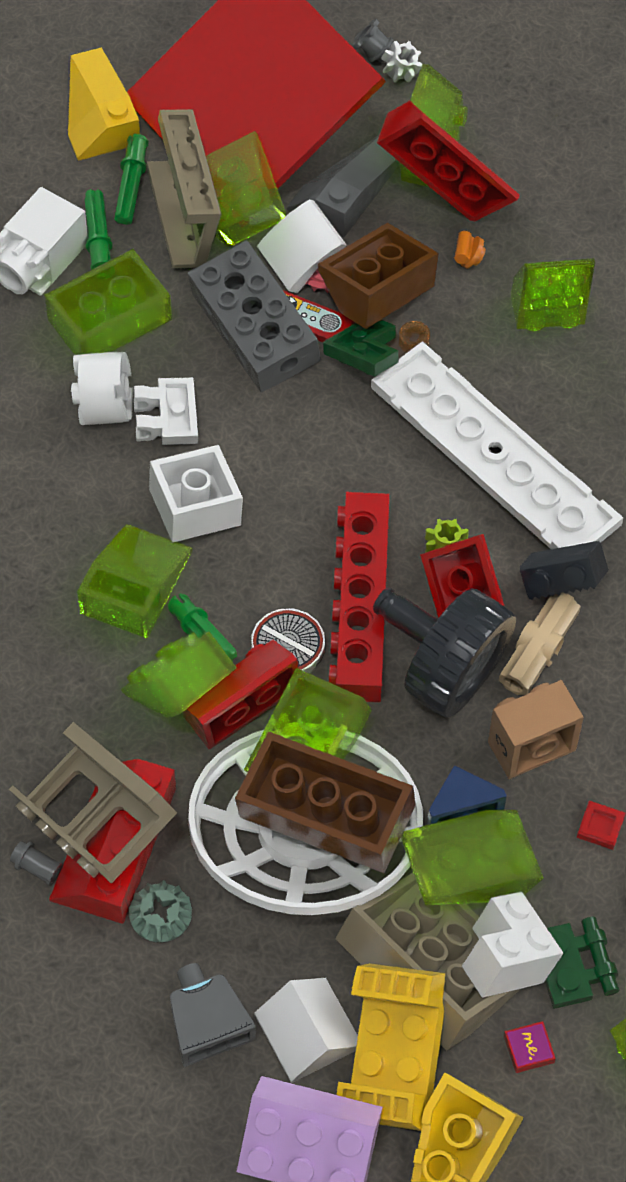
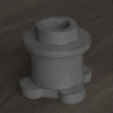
M377 18L372 20L368 26L354 37V43L352 44L355 50L361 47L369 55L368 60L370 62L375 60L382 62V55L386 50H389L393 43V38H387L377 27L380 23Z

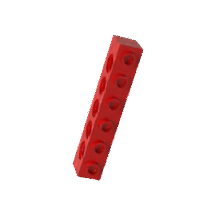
M346 492L345 506H338L337 527L344 528V537H336L335 558L343 559L342 568H335L334 590H341V600H333L332 622H339V632H331L330 654H337L338 659L337 665H330L329 687H336V700L381 703L384 617L381 614L377 615L374 613L373 605L380 593L386 589L390 494ZM364 531V532H367L368 534L360 535V534H357L356 532ZM363 562V563H366L367 565H365V566H357V565H355V563ZM354 594H363V595H365L366 597H364V598H356V597H354V596H352V595H354ZM362 626L365 629L353 630L351 627ZM352 658L362 659L363 662L352 663L349 660Z

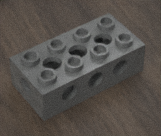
M247 240L188 272L192 295L260 392H264L321 361L317 337Z

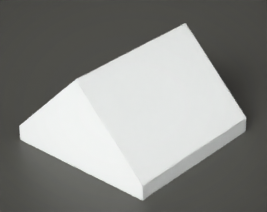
M326 978L290 980L254 1013L291 1083L356 1051L358 1035Z

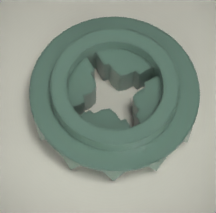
M164 880L159 884L151 885L147 883L144 889L134 893L129 907V919L133 929L138 935L152 942H167L179 937L188 928L192 918V907L189 897L186 896L179 885L175 887L167 884ZM154 899L160 902L163 907L170 906L167 909V923L158 914H150L154 911Z

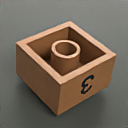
M562 680L553 684L543 683L533 688L527 695L517 699L510 697L501 701L493 709L488 743L508 779H511L576 751L584 717Z

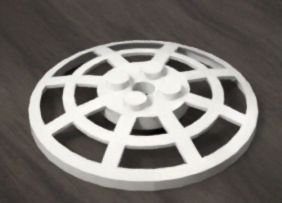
M295 724L254 732L233 742L219 752L205 766L195 782L189 802L188 826L191 842L199 861L208 873L227 891L246 902L267 910L297 915H320L340 912L354 908L357 905H362L380 896L398 882L409 869L418 852L423 831V807L419 792L409 773L396 758L381 746L343 729L322 725ZM269 731L301 744H310L309 747L324 752L325 746H331L364 758L380 769L377 771L378 773L413 785L416 806L410 817V826L405 828L399 842L409 841L407 851L397 868L377 884L365 876L371 869L367 866L359 864L354 868L341 856L240 818L235 802L238 791L232 797L226 811L204 804L206 796L215 781L235 763H237L245 776L247 775L254 761L250 755L259 751ZM201 818L224 825L226 845L234 861L219 866L213 863L203 845L200 830ZM235 829L258 833L263 848L245 856L237 842ZM274 859L276 862L291 868L289 882L272 877L257 867ZM329 866L341 876L326 882L305 884L307 870ZM246 872L249 876L266 886L286 891V901L269 898L250 891L231 880L230 877ZM349 884L361 891L359 894L334 901L302 902L303 894L329 892Z

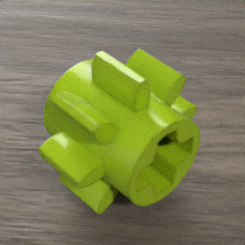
M437 519L435 529H426L425 540L428 542L426 543L425 553L468 539L469 530L461 529L457 524V519L452 521Z

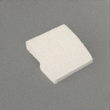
M310 199L285 216L257 245L288 291L298 293L317 270L318 263L347 246L315 201Z

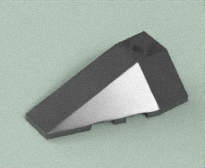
M377 136L306 183L287 206V210L292 212L309 199L313 200L341 237H345L399 166L400 162L377 144L379 138Z

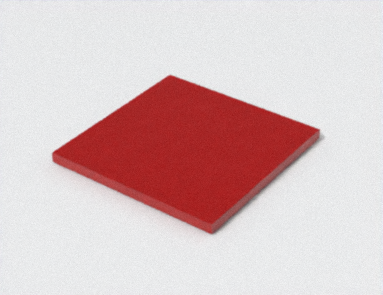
M218 0L127 93L134 109L162 139L158 122L160 110L193 109L217 199L242 224L386 81L307 0Z

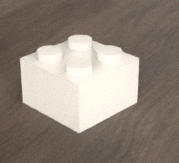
M219 445L150 461L149 490L172 543L241 526L243 497Z

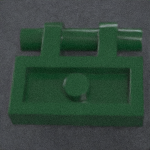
M594 916L587 917L581 921L585 933L581 936L574 937L570 923L547 928L563 952V955L545 980L553 1009L592 1000L591 984L601 983L605 996L614 995L620 991L616 981V977H618L616 965L614 962H610L605 947L608 943L605 931L599 929L597 919ZM590 950L595 967L585 970L579 952Z

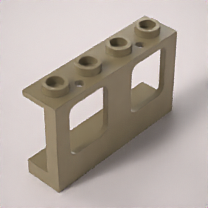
M193 109L160 110L158 122L168 161H147V170L172 268H195L206 263L208 260L221 211ZM205 223L200 237L197 224Z
M72 722L63 734L75 747L27 797L14 786L9 790L20 800L15 807L31 822L38 817L39 820L35 825L51 840L58 835L60 839L56 844L72 859L77 854L81 856L77 863L93 878L100 873L112 883L177 812L155 789L77 724ZM83 774L98 787V793L67 826L61 827L45 813V808L73 777ZM123 809L141 824V828L109 863L102 864L86 850V844L118 810Z

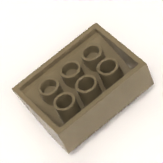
M427 865L401 879L380 896L352 908L335 938L361 965L370 963L445 973L443 994L444 1018L440 1045L446 1051L471 1035L520 990L517 989L484 998L481 997L462 967L479 940L472 929L479 916Z

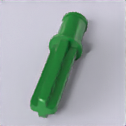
M133 134V137L131 135L128 137L125 158L120 162L123 175L114 217L118 224L129 225L132 223L140 177L147 168L144 161L149 141L140 134Z
M89 189L86 191L85 197L89 237L86 241V249L90 253L91 272H94L96 276H106L113 270L110 250L113 244L111 238L108 237L104 195L99 189L95 191Z
M178 594L184 603H181L176 596H173L168 603V610L180 621L182 630L187 634L193 635L218 664H224L226 667L231 666L233 659L237 657V651L208 620L207 612L200 607H196L186 594Z

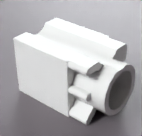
M40 187L0 232V283L16 294H24L29 289L41 296L86 247L88 234L85 210Z

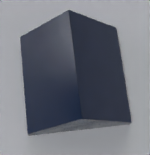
M454 766L429 809L425 839L427 848L500 829L507 797L505 790Z

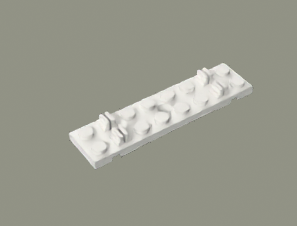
M423 341L399 359V363L371 380V388L550 549L593 541L602 542L622 526L623 517L603 499L601 501L596 499L592 495V490L536 443L471 386L452 367L448 369L441 362L442 358ZM499 447L502 451L494 454L489 451V448Z

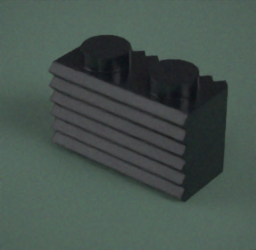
M600 541L534 552L520 565V573L528 598L531 600L535 597L540 599L541 596L546 598L548 595L553 597L555 593L560 596L562 592L565 594L569 591L574 593L576 590L581 592L583 588L587 591L590 587L595 589L609 570Z

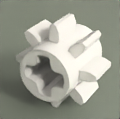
M394 41L389 50H386L381 57L383 61L387 62L383 73H387L393 78V82L404 78L409 83L414 75L418 74L423 67V64L417 61L421 51H417L410 41L400 45L397 41Z

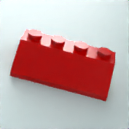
M410 100L388 112L377 144L470 221L475 222L519 199L520 195L504 179Z
M141 759L122 761L123 764L155 789L169 804L171 803L176 791L174 769ZM95 786L94 791H93V793H92V795H91V798H90L89 802H90V801L95 797V795L98 793V787H97V786ZM118 810L88 841L86 850L100 863L107 864L139 832L141 824L125 810ZM158 834L112 883L100 873L93 878L77 863L81 857L79 854L73 859L67 854L49 901L123 924Z

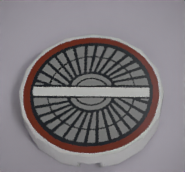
M278 609L266 614L256 623L251 635L252 648L258 644L265 645L274 640L293 653L298 661L300 677L316 668L317 663L322 659L325 652L324 632L319 622L308 613L297 609Z

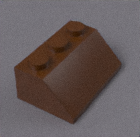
M387 222L318 263V271L340 313L367 329L435 286L439 253Z

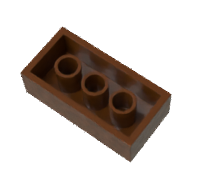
M269 731L235 797L240 818L382 873H385L416 806L413 785Z

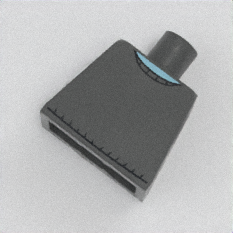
M198 963L186 965L177 971L182 988L173 991L169 995L181 1061L184 1067L256 1040L255 1024L224 975H216L205 979Z

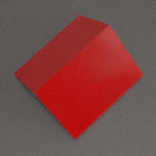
M484 534L420 554L438 618L458 596L469 589H478L505 606Z

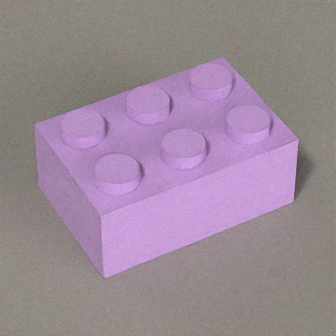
M261 1076L252 1095L237 1172L273 1182H366L383 1107Z

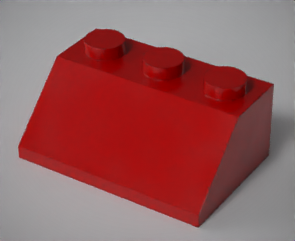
M274 640L265 645H256L246 654L244 660L235 666L231 665L221 669L215 675L212 682L203 688L198 686L190 690L185 695L184 701L180 703L183 717L208 749L213 748L301 687L297 658Z

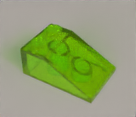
M255 131L206 156L221 211L215 236L227 247L233 246L279 223L287 216L258 134Z
M296 668L244 771L248 773L268 731L345 759L355 745L372 709L363 697Z
M485 810L406 830L401 836L425 905L489 903L491 898L517 892H522L525 895L544 879L517 810Z

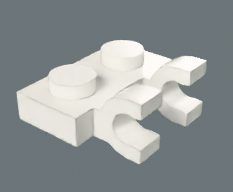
M193 377L158 378V387L134 386V412L151 411L155 407H159L160 416L136 415V441L154 440L157 436H161L162 445L198 444Z

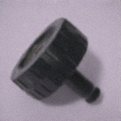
M392 588L384 589L373 605L374 613L377 615L381 614L387 622L420 643L405 677L404 686L406 691L420 703L442 717L455 715L469 702L498 664L514 633L516 626L515 615L480 590L469 589L458 596L440 617L436 619L404 596L394 593L395 591Z

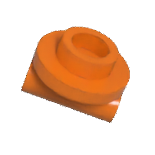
M461 231L458 235L454 260L466 269L472 265L477 266L485 255L484 240L479 236L472 237V234L468 231Z

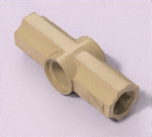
M564 592L560 596L555 593L553 597L550 596L535 621L530 620L517 641L515 652L499 676V682L507 690L516 695H527L545 666H551L553 663L550 661L554 653L558 655L563 645L565 634L580 612L581 606L577 604L574 597Z

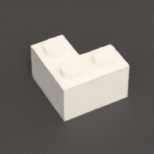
M517 892L491 898L472 928L479 940L462 967L481 997L484 998L544 983L563 955V952L524 894Z

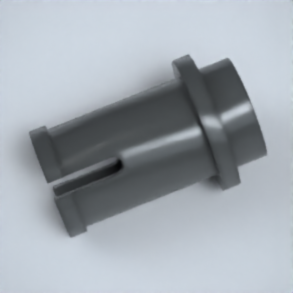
M19 842L10 857V862L15 864L14 868L16 870L24 869L45 881L48 885L53 883L63 863L57 862L35 849L32 842Z

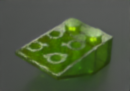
M595 258L523 264L513 277L511 291L516 329L538 331L544 327L561 326L563 328H573L577 325L585 324Z
M126 524L93 561L77 591L80 614L148 639L193 548L178 542L172 543L170 539Z
M209 631L198 636L192 632L185 638L180 637L175 642L171 641L154 654L157 658L156 661L153 659L146 665L142 664L128 674L126 678L129 683L121 691L133 700L167 718H171L181 714L237 667Z

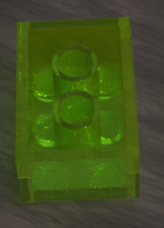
M134 249L44 294L48 321L74 355L112 352L172 320L170 294Z

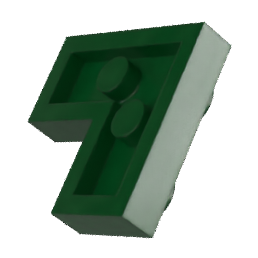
M381 319L365 329L355 323L323 342V354L375 377L399 363L398 350L385 345L396 338V325Z

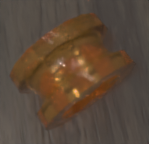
M410 321L401 327L399 331V346L405 353H408L422 341L429 346L430 330L424 323ZM412 334L419 335L416 342L410 341Z

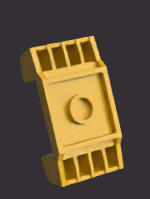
M370 963L359 965L356 968L351 995L363 997L352 1080L351 1084L338 1082L337 1095L383 1107L380 1125L417 1131L422 1129L423 1111L434 1089L444 1018L443 994L445 973Z

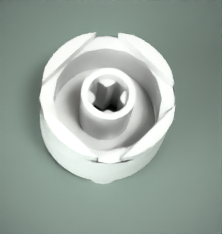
M126 352L74 355L73 366L75 375L78 376V383H72L71 392L73 404H79L80 424L123 423L131 420L133 388H129L128 376H131V368Z

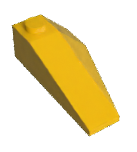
M102 47L71 55L68 137L77 160L127 148L128 137L130 135L133 137V134H140L139 119L127 91Z
M444 1072L423 1111L422 1129L418 1149L415 1150L411 1182H486L507 1149L523 1117Z

